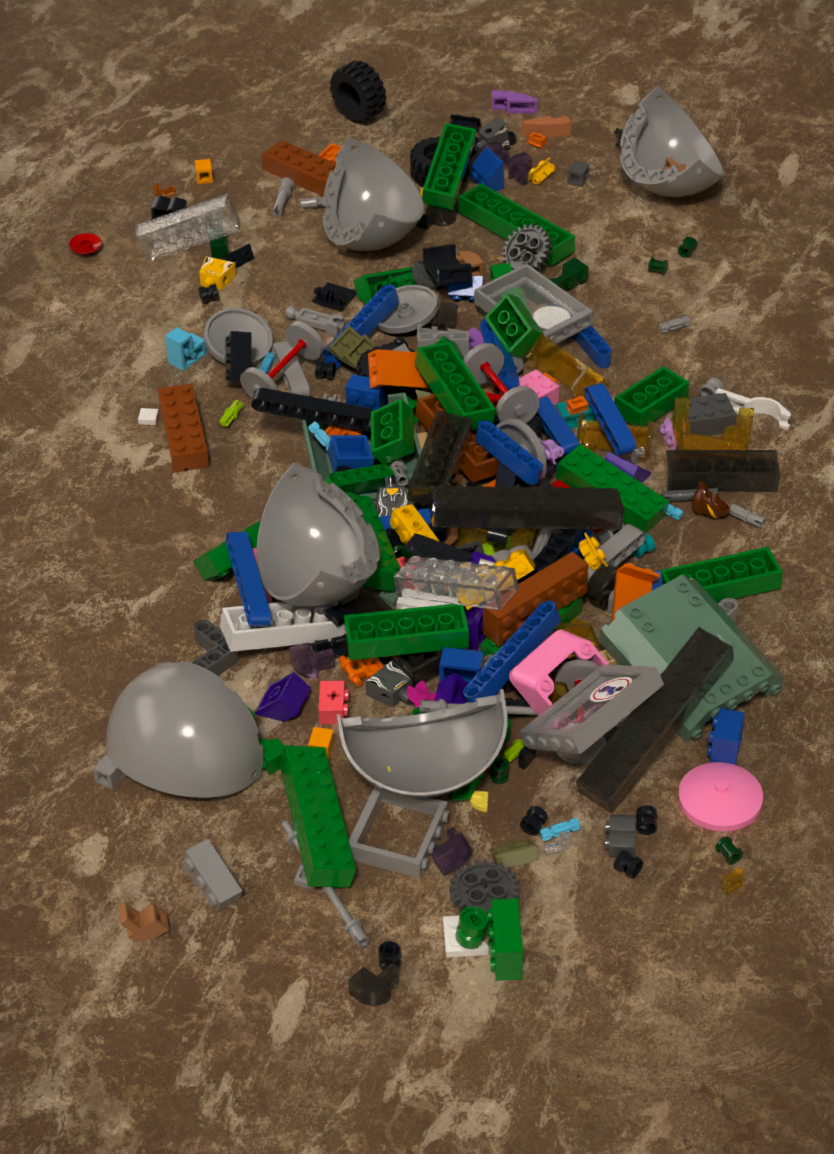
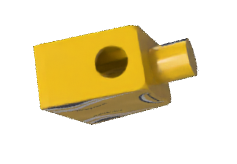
M206 256L199 272L200 284L205 287L216 284L217 289H224L236 277L235 262Z

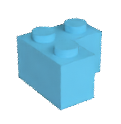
M177 327L165 335L168 363L183 371L207 354L204 339L192 333H187Z

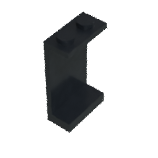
M455 244L423 248V264L439 286L472 281V265L470 263L460 264L456 258Z

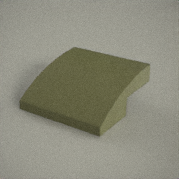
M349 325L330 344L327 350L342 362L357 368V362L362 354L369 349L372 350L377 345L365 334L360 336Z

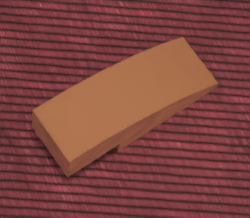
M551 115L521 121V135L529 137L531 133L537 132L547 136V138L571 135V121L568 116L552 118Z

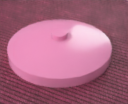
M712 762L693 768L683 777L679 786L678 801L686 817L698 826L713 831H734L748 826L758 817L763 804V791L758 780L744 768L729 763Z

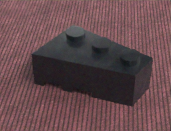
M230 331L229 335L225 338V364L227 369L225 370V380H227V386L242 387L240 381L241 374L251 367V332Z
M414 533L400 554L447 589L473 553Z

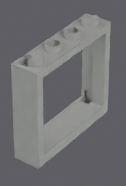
M374 786L349 839L353 860L420 878L423 870L429 866L430 854L433 855L435 853L437 839L442 837L444 823H448L450 815L448 802L431 797L400 796ZM382 803L434 815L416 858L363 844Z

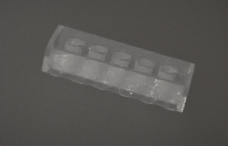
M227 194L136 225V239L148 260L152 261L240 231V218Z
M412 556L393 576L398 597L501 610L519 589L515 568L440 560L437 558H423L420 556Z

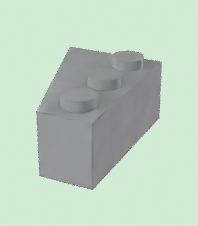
M417 324V348L434 345L442 336H445L458 344L464 357L468 354L469 331L449 328L447 331L438 330V327L432 326V329L422 328L421 324Z
M208 839L186 850L182 869L205 895L212 907L214 906L219 912L241 899L242 889Z

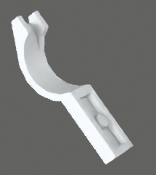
M720 388L715 392V394H727L735 413L747 417L755 413H765L776 418L780 428L786 430L790 428L788 419L791 417V413L779 402L771 398L755 397L750 399Z

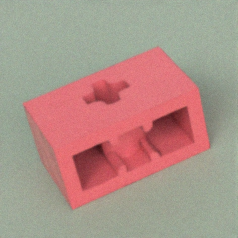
M320 681L319 724H337V714H340L341 719H344V716H348V704H345V701H349V689H345L344 681Z

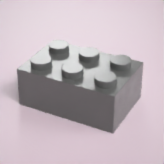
M726 393L674 401L673 418L684 439L735 432L737 415Z

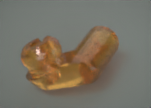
M159 184L152 185L151 187L154 195L167 196L176 192L174 185L161 189Z

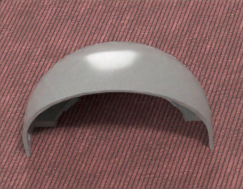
M656 86L638 104V110L634 115L631 114L625 125L620 142V147L622 148L620 155L621 165L625 173L634 182L654 194L665 197H686L702 192L714 185L725 175L723 166L705 136L686 112L661 87ZM667 157H672L678 164L686 165V169L681 172L675 165L666 170H663L662 167H665Z
M348 137L334 160L336 161L334 171H330L323 199V207H325V215H323L324 229L330 241L344 248L354 251L381 250L399 242L412 231L424 213V202L415 183L397 163L376 148Z
M294 462L273 488L263 511L257 539V565L260 578L266 591L274 598L284 602L302 606H321L335 603L360 589L378 567L377 562L380 559L378 541L371 524L367 525L362 518L363 512L343 490L333 482L328 484L322 480V475L316 471Z
M185 661L179 663L163 662L135 677L116 700L106 731V750L109 758L124 774L155 790L186 797H219L245 789L261 777L264 753L263 745L259 744L257 737L259 730L249 708L236 691L232 692L223 684L224 680L213 672Z
M500 689L499 694L496 696L475 699L476 702H467L455 706L456 708L385 719H362V716L341 719L340 714H337V724L343 751L351 766L360 776L386 792L405 797L424 798L456 791L482 775L496 759L502 748L508 722L504 691Z

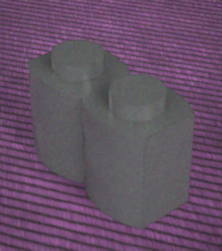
M610 814V821H606L605 833L609 834V837H605V850H609V856L617 857L622 850H625L632 857H635L636 815Z

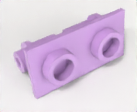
M666 417L659 431L670 450L674 453L676 448L686 449L687 441L683 436H680L681 432L677 424L671 422L669 417Z
M539 438L546 460L555 465V459L563 456L564 449L551 439L542 441Z

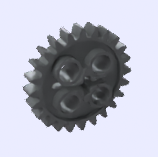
M524 224L523 229L518 227V232L513 230V236L508 235L509 241H504L507 245L502 247L505 252L501 253L504 257L502 259L504 263H510L511 268L514 270L525 264L541 270V264L546 265L544 260H549L547 254L552 253L549 250L552 247L550 244L552 240L542 227L540 228L538 225L534 226L532 224L528 227Z
M476 859L475 865L467 862V868L460 866L459 872H454V878L450 879V900L453 901L454 907H459V913L467 907H478L487 914V909H491V899L518 898L519 901V879H516L515 872L510 873V867L503 869L502 862L495 865V860H492L489 864L484 859L483 863L480 864Z

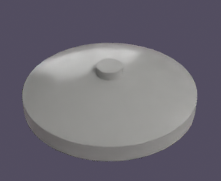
M407 285L396 288L399 303L382 320L377 328L387 333H406L416 330L417 324L424 326L433 319L439 308L435 292L422 285Z
M227 308L213 314L206 323L203 337L205 346L213 357L224 364L226 354L225 338L229 335L230 331L251 332V366L262 362L266 353L270 352L273 341L272 332L268 324L254 312L241 308Z
M507 419L500 422L496 427L543 464L541 479L536 485L528 484L519 476H515V488L521 486L524 491L534 489L543 482L546 475V457L539 438L526 423L518 419Z

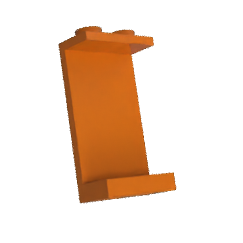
M377 349L368 353L370 388L377 389L382 386L422 388L424 392L431 390L415 366L417 352Z
M625 563L617 569L612 621L616 618L614 614L619 608L651 592L652 583L660 578V574L653 572L651 569L636 567L632 563Z

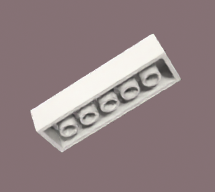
M288 602L268 603L271 613L270 626L249 627L243 606L222 608L220 627L230 652L315 643V640L328 639L331 641V638L345 634L344 624L336 626L324 616L325 610L338 605V602L321 606H302Z

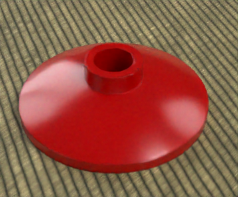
M83 233L70 239L69 248L78 254H88L98 250L102 242L100 237L95 234Z

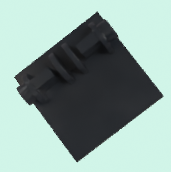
M327 282L323 288L320 286L318 288L315 287L314 294L316 296L312 299V302L342 310L356 294V290Z

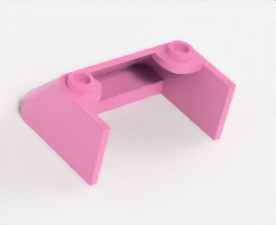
M558 630L551 634L510 671L509 678L511 683L538 716L553 705L547 698L554 691V683L548 674L571 653L574 652L580 660L592 661L599 666L602 664L609 665L589 640L565 630Z

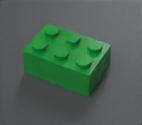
M508 293L484 317L507 352L519 358H522L544 335L520 298Z
M402 398L371 412V453L382 464H387L414 452L413 410Z
M518 898L491 899V909H487L489 922L487 924V935L489 936L488 946L491 957L490 971L495 972V981L522 980L523 946Z

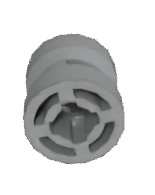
M710 378L701 387L700 395H714L718 388L724 389L723 383L718 378Z

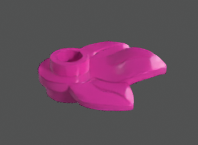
M423 680L415 688L407 687L408 698L415 704V708L420 707L421 700H435L436 692L430 694Z

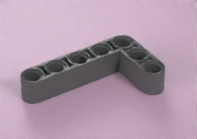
M204 619L194 624L196 643L207 652L191 663L204 667L219 676L239 661V651L230 652L221 629Z

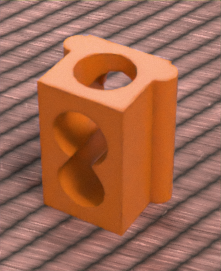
M533 132L529 135L528 144L543 148L547 144V136Z
M583 396L566 401V410L571 415L586 411L588 402Z

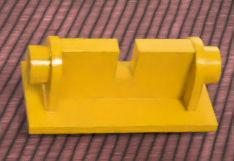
M550 157L545 161L542 160L537 165V168L533 167L529 171L527 183L532 180L534 184H540L555 171V166L549 163Z
M585 532L586 539L579 543V549L585 557L589 568L596 570L602 563L607 567L606 555L601 548H598L600 546L599 542L595 537L590 538Z

